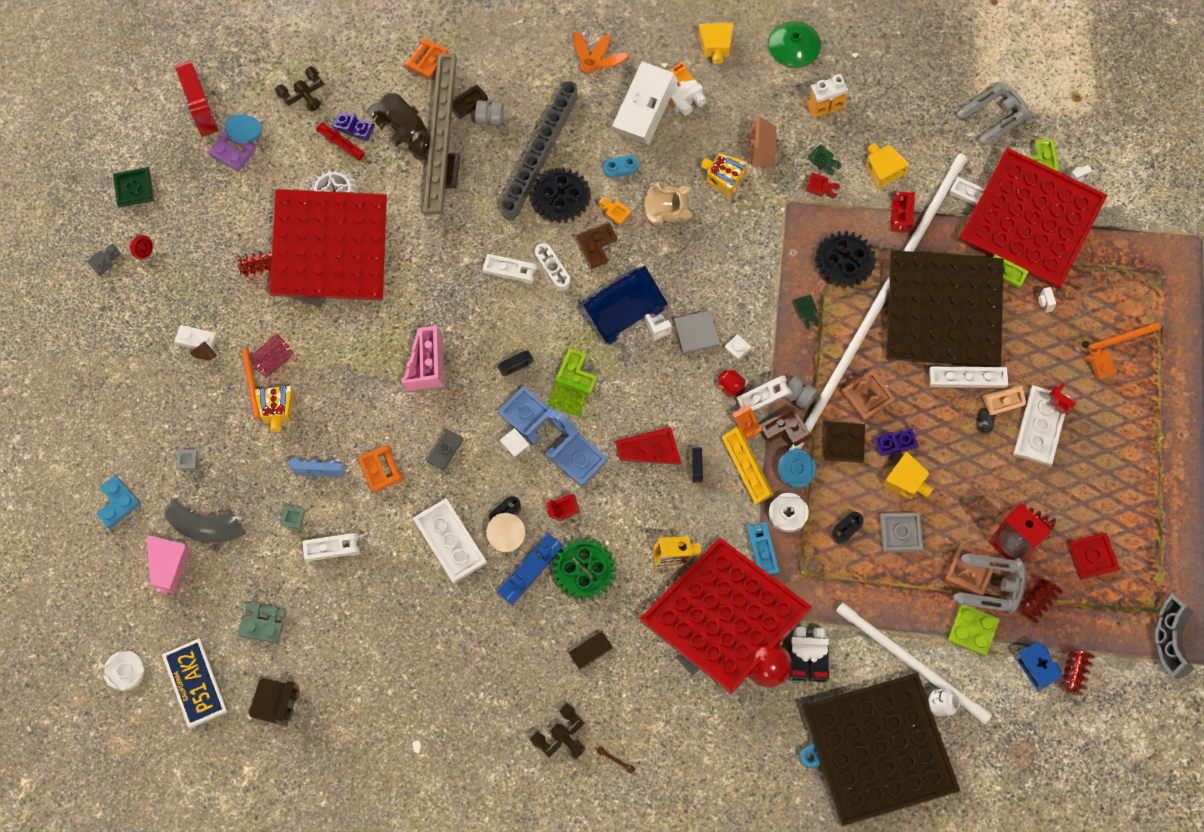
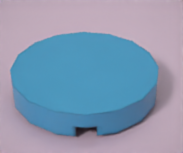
M244 114L235 115L226 121L225 132L231 140L237 143L255 142L261 136V124L252 116Z
M795 449L782 455L779 460L778 471L779 476L786 485L800 488L807 486L814 479L816 466L813 458L805 450Z

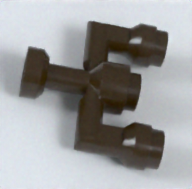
M310 66L305 70L307 78L314 82L310 86L305 81L298 80L294 84L296 94L293 96L289 95L288 88L283 84L275 88L277 96L282 98L288 107L304 97L308 102L307 108L309 111H315L321 106V102L318 98H313L310 93L324 86L325 83L319 77L317 69Z
M567 703L559 712L564 719L570 720L573 724L568 729L564 725L556 724L550 731L552 737L556 740L554 743L549 745L546 742V737L540 734L539 731L530 738L532 745L535 748H540L548 758L561 747L562 743L571 750V757L574 760L586 749L583 744L577 745L569 737L574 735L585 722L575 713V708Z

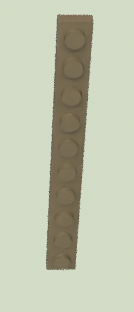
M455 53L438 55L423 209L425 215L443 214L457 63Z

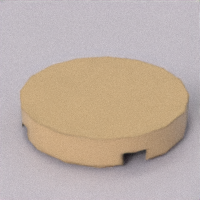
M499 513L487 524L486 538L490 545L498 551H513L524 541L525 526L516 515Z

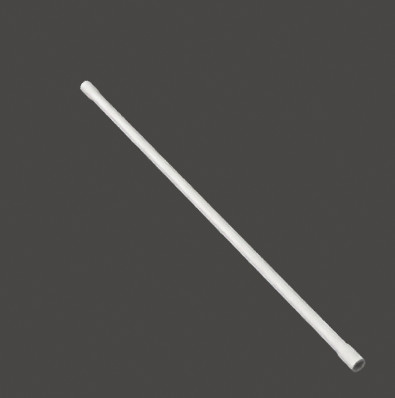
M958 154L950 171L904 251L914 252L958 173L961 172L967 161L965 155ZM889 277L804 423L809 432L813 429L888 298ZM805 442L799 444L796 447L794 446V444H792L789 451L801 449Z

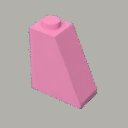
M148 535L147 544L151 585L159 594H175L190 549L185 544Z

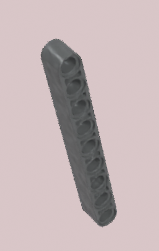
M566 81L562 84L501 202L502 215L506 220H514L519 215L577 101V85L572 81Z

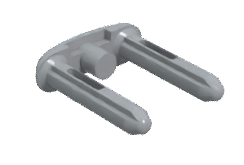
M996 82L995 87L961 108L957 113L959 119L967 118L999 96H1002L1003 99L1006 98V100L1001 102V107L1004 111L1007 112L1013 107L1015 108L1017 113L981 136L979 142L982 145L991 143L1021 122L1029 121L1030 112L1024 100L1006 83Z
M970 553L961 557L962 562L969 566L1012 572L1013 579H1003L1001 582V590L1010 592L1006 599L960 592L953 596L955 602L960 605L1005 611L1008 615L1017 610L1026 582V567L1020 558L1009 560ZM990 562H997V563H1003V564H1005V565L1002 566V565H995V564H989V563H990ZM982 601H988V602H994V603H997V604L995 605V604H988V603H981V602H982Z

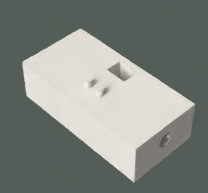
M641 62L612 125L615 131L620 135L649 145L677 85L678 79L675 74Z

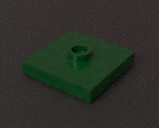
M149 167L113 174L118 208L154 201Z

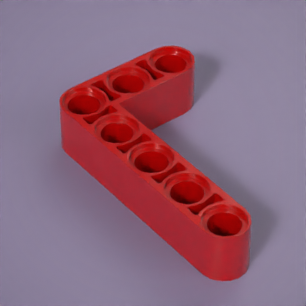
M192 61L176 65L175 69L187 98L188 108L201 137L219 132Z

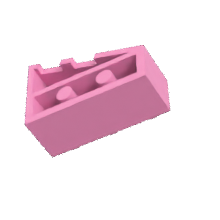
M437 326L418 328L410 361H408L405 377L401 382L407 391L444 387L443 334Z

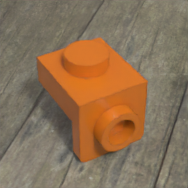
M1095 349L1090 352V355L1085 357L1086 361L1091 362L1098 380L1117 372L1110 351Z
M749 404L732 413L737 427L741 428L746 439H750L763 431Z

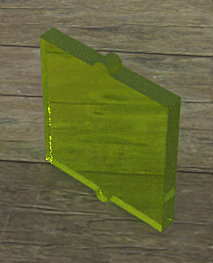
M558 376L554 389L551 390L552 395L548 406L580 416L583 405L587 402L585 399L590 386Z

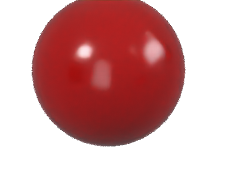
M770 643L760 645L755 650L754 661L759 656H761V661L749 677L757 685L772 688L781 685L788 679L792 670V660L788 651L780 644L771 649L767 648Z

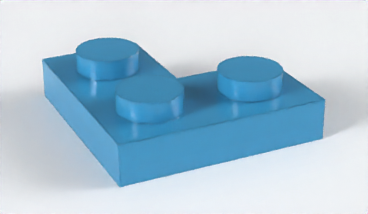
M114 476L100 487L111 502L96 514L111 529L136 509L140 503L122 482Z

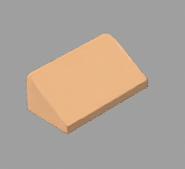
M1019 385L982 395L990 415L1026 405L1023 387Z

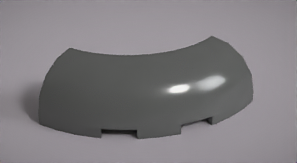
M177 501L165 513V518L175 530L194 541L203 543L227 542L246 534L231 511L218 517H200L186 511Z
M1172 593L1159 613L1160 617L1157 628H1155V644L1165 669L1174 679H1180L1195 669L1188 661L1183 648L1184 629L1194 612Z

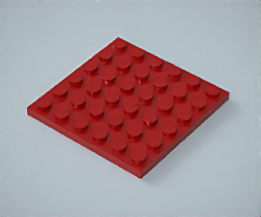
M1007 147L958 240L992 257L997 255L1029 271V275L1060 289L1108 195Z
M275 189L270 296L383 301L387 194Z
M719 538L643 614L640 622L732 695L753 673L761 661V656L754 661L755 650L760 645L770 643L767 648L771 649L779 645L812 610V606L722 538Z

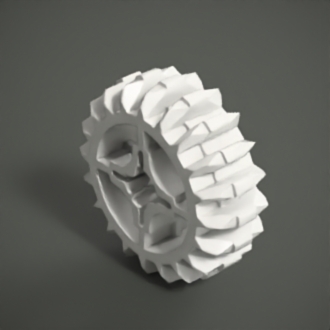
M329 169L326 174L322 172V176H316V181H312V187H309V191L333 192L334 188L335 192L358 193L359 190L356 180L349 173L346 174L344 170L339 173L337 169L334 172Z

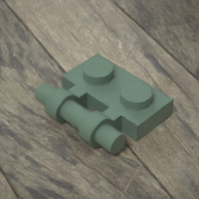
M256 602L254 604L247 603L245 610L251 611L252 616H243L238 635L244 638L278 644L283 624L276 621L278 617L285 618L286 610L279 609L277 606H262L261 603ZM260 613L270 615L269 620L259 619Z

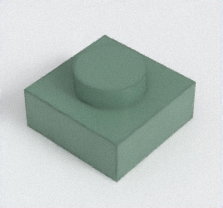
M285 506L280 525L301 530L306 513L305 510Z

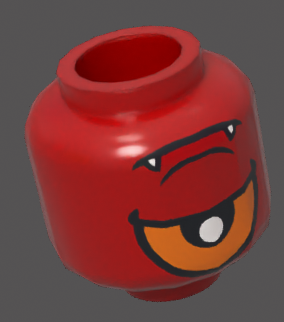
M734 369L724 370L718 376V388L727 397L737 398L746 389L745 379Z

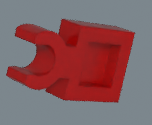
M812 172L805 191L823 197L824 193H827L830 198L834 199L837 193H834L832 189L838 190L840 185L837 183L829 184V178Z

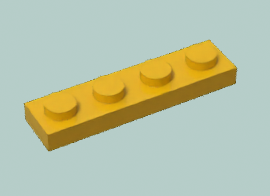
M736 427L722 436L754 503L759 504L774 495L741 428Z

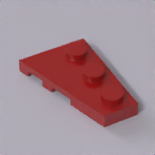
M671 427L615 441L620 461L681 465Z

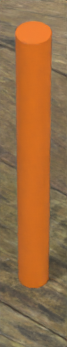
M1159 322L1088 345V349L1090 352L1095 349H1103L1160 330L1161 325Z
M244 348L241 351L254 419H261L255 394L256 383L248 348Z

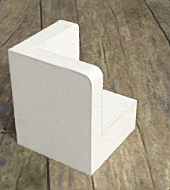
M649 314L645 315V324L654 341L671 334L672 326L669 320L665 321L662 314L653 318Z
M515 428L500 439L501 447L505 452L509 451L513 457L518 456L524 450L527 453L530 451V445Z

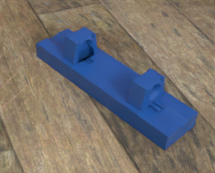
M548 533L502 585L497 594L513 606L556 557V553L560 552L561 547L564 545ZM540 553L544 557V559H542L537 554Z

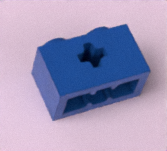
M1039 641L1015 657L1038 692L1063 676L1060 666L1050 658L1047 647L1041 645ZM1042 663L1044 667L1039 668L1037 664Z

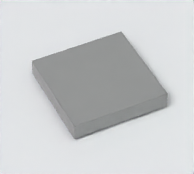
M710 310L674 318L683 354L720 346Z
M920 512L880 514L883 553L923 552Z

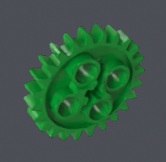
M583 537L582 543H579L576 538L574 545L568 541L569 548L562 546L561 550L563 553H556L559 560H553V564L556 567H552V572L557 573L553 575V579L559 580L556 586H563L561 593L568 591V598L575 595V601L580 596L583 598V602L586 601L588 596L594 601L595 594L601 598L600 591L607 593L606 585L612 587L613 583L610 579H616V575L613 572H616L617 569L612 566L616 561L615 559H610L613 556L612 552L606 553L608 547L601 548V541L595 545L593 538L589 543L586 542L585 537ZM582 553H588L590 555L589 558L585 560L581 559L579 556ZM574 557L578 561V563L573 561L572 558ZM580 565L584 569L588 567V573L585 570L581 572ZM568 566H573L576 569L573 573L565 571ZM596 566H601L604 569L601 573L593 571ZM590 575L597 579V581H593ZM585 579L590 583L588 586L582 587L579 585V582Z

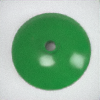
M789 21L780 24L771 32L768 49L773 59L779 64L789 68H801L811 64L818 57L821 49V39L817 31L810 25L799 21Z

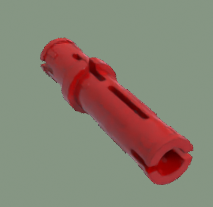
M324 122L318 125L317 132L328 138L330 143H335L358 161L363 159L365 151L340 135L338 130H333Z

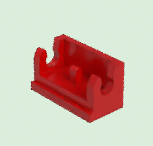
M896 192V196L892 198L890 231L911 233L914 223L915 192Z

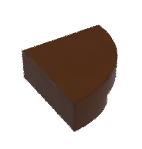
M205 341L190 352L193 357L206 361L212 360L217 356Z

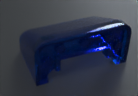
M640 266L576 306L602 342L610 345L618 340L617 336L620 332L635 324L647 314L654 313L658 315L665 310L663 307L668 303L646 266Z

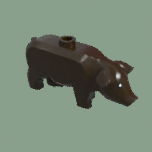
M388 93L380 102L373 104L367 112L373 119L377 116L374 122L380 130L391 123L396 131L391 137V142L396 147L403 142L409 143L419 160L427 159L426 152L429 150L430 134L422 119L418 116L419 112L413 104L409 106L397 93Z

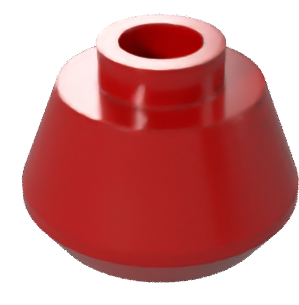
M146 235L136 236L129 242V250L136 259H147L153 252V241Z

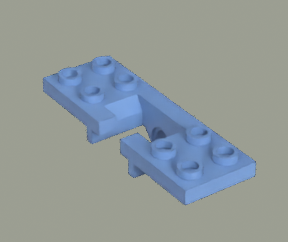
M525 386L498 411V415L532 445L540 439V436L535 431L546 420L567 438L556 449L552 447L546 453V457L581 488L608 461V458L586 440L563 413L554 410L552 407L549 408Z

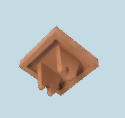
M873 370L841 391L863 422L890 406L896 400Z
M960 544L944 581L972 594L983 596L994 569L969 566L963 563L961 557L965 554L986 555Z

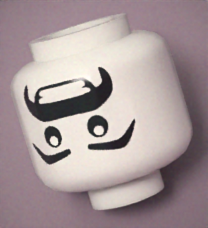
M951 689L934 690L928 699L930 709L936 716H952L960 707L959 696Z

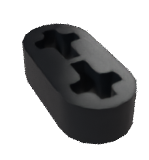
M523 351L501 362L498 365V369L502 376H508L527 367L534 359L529 351Z
M692 447L693 483H703L702 447Z
M514 496L506 498L490 513L489 521L499 513L518 515L521 511L520 500ZM509 503H516V509H509Z
M858 512L849 513L834 527L831 534L832 540L837 544L846 543L862 527L863 516ZM850 518L853 520L858 519L857 524H853L851 527L848 526L851 522ZM844 529H846L847 531L844 534V538H838L837 531L842 532Z

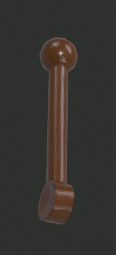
M604 747L597 749V753L600 756L604 755L626 768L628 773L635 771L634 766L627 765L607 753Z

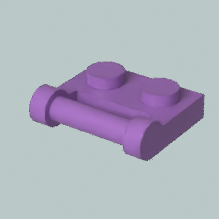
M224 129L221 137L208 153L214 159L239 172L256 151L257 146L252 142L242 144L231 140ZM228 140L246 149L244 153L227 144Z

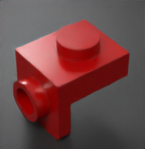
M1062 382L1059 387L1054 386L1049 394L1052 398L1048 403L1054 406L1058 412L1069 415L1076 402L1060 393L1065 386V383Z
M571 493L556 501H546L548 505L547 512L554 520L563 521L580 513L575 494Z

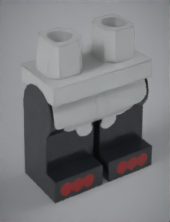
M795 627L790 641L792 670L788 681L807 682L808 678L809 682L827 683L829 681V639H826L824 628H814L813 638H806V628Z

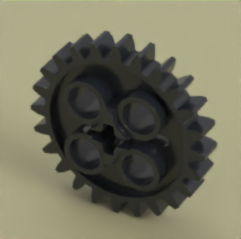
M564 167L561 172L557 168H555V173L548 170V176L542 174V180L537 178V184L533 185L532 202L535 210H538L539 215L544 214L545 220L551 217L552 223L555 219H558L559 224L562 219L566 223H568V218L575 221V215L581 217V211L586 212V206L590 205L591 194L589 193H591V190L588 187V181H584V176L579 177L578 171L572 174L571 168L568 172H565Z
M838 231L836 237L831 233L830 239L825 237L824 243L820 242L815 261H817L816 268H820L819 274L824 273L823 279L829 278V284L835 281L836 287L841 283L844 288H846L847 284H850L853 288L855 282L859 286L862 280L866 282L868 276L871 277L876 262L874 257L875 251H871L873 245H867L868 239L862 241L861 234L855 237V232L848 235L847 231H845L844 235H841L840 231ZM839 246H843L846 249L842 250L839 248ZM855 255H859L862 258L858 259L855 257ZM830 260H834V261H836L837 263L833 264V263H830L829 261H830ZM846 269H850V270H852L853 272H852V273H848V272H846L845 270H846Z

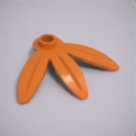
M578 31L574 33L575 50L582 60L580 69L585 73H594L597 71V68H610L619 65L629 58L630 54L624 52L602 59L610 42V36L605 35L596 44L591 55H589V50L582 34Z

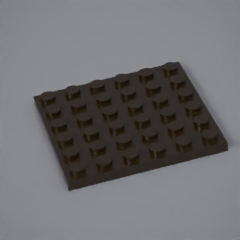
M891 250L886 360L1001 367L1004 258Z
M918 672L802 705L801 708L841 827L961 791Z

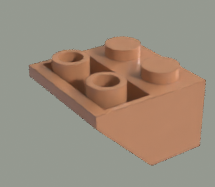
M756 116V123H752L749 159H753L752 166L774 168L777 127L760 116Z

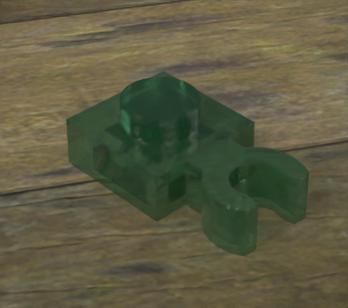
M821 144L808 155V159L821 170L826 167L827 172L832 176L835 173L832 167L841 168L839 161L832 160L834 154Z
M808 295L793 300V305L799 319L805 318V328L807 330L810 328V321H813L816 327L819 326V319L814 315L817 314L818 310L812 296Z

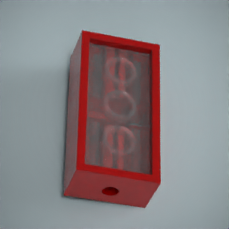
M1020 503L1003 520L989 541V544L1005 559L1015 560L1020 558L1025 564L1052 531Z

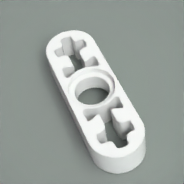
M541 243L537 245L535 257L557 290H567L570 286V277L548 244ZM541 250L546 252L548 258L547 260L543 254H540ZM551 263H555L558 266L554 271L549 270L547 267ZM558 274L562 280H565V284L559 282Z

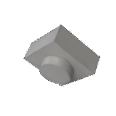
M177 450L176 469L178 471L197 470L198 451Z

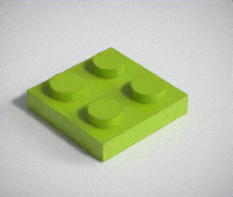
M960 605L947 642L986 657L1000 619L967 605Z

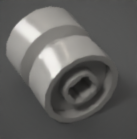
M478 100L475 112L476 124H487L489 121L491 125L501 126L504 104L493 102L490 105L489 102Z
M795 376L787 385L791 389L792 394L784 398L790 402L796 401V406L806 411L815 399L818 390L811 385L805 386V381Z

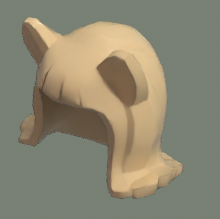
M659 182L651 186L644 201L647 220L654 226H661L663 220L673 222L679 219L688 220L692 218L693 214L688 210L689 201L687 198L691 190L690 187H660Z

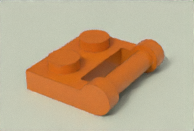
M422 38L417 50L403 66L406 70L413 71L431 80L437 71L438 55L449 54V51L428 39ZM425 49H428V51L425 53V55L420 60L418 65L415 64L417 60L420 58V56L423 54Z
M390 445L357 457L372 493L404 481L403 474L399 472L391 454L392 449ZM380 456L385 457L392 476L387 478L378 458Z

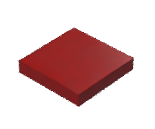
M1107 532L1067 543L1080 580L1120 570Z

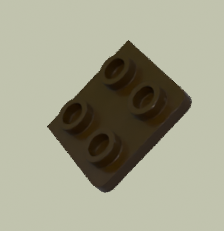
M261 678L251 704L249 716L254 719L288 726L289 721L293 717L294 703L298 700L300 694L299 686L295 682L288 680L286 683Z

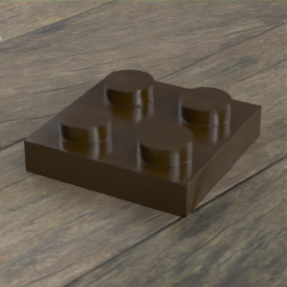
M826 422L825 460L863 463L865 424Z

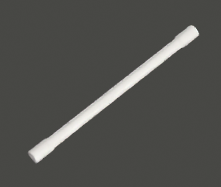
M842 602L836 612L856 625L937 688L953 690L959 696L960 705L983 724H986L991 718L992 714L967 698L860 617L857 612Z

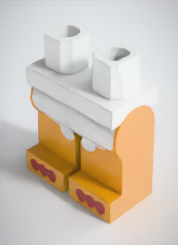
M683 62L670 69V72L675 74L678 82L668 104L673 107L676 113L680 111L686 116L692 112V103H695L698 107L706 103L703 87L692 77Z
M841 74L828 80L817 81L816 84L811 85L812 91H810V99L807 100L806 105L813 118L827 114L828 110L831 113L845 108L848 88Z

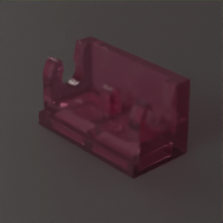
M277 333L252 354L249 360L267 378L291 358L294 352Z

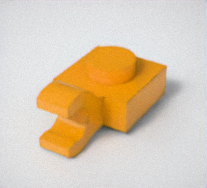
M605 197L599 201V208L606 212L605 216L618 226H621L631 214V210L619 201L613 204Z

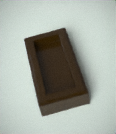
M603 631L568 652L577 668L581 670L612 650L613 646Z

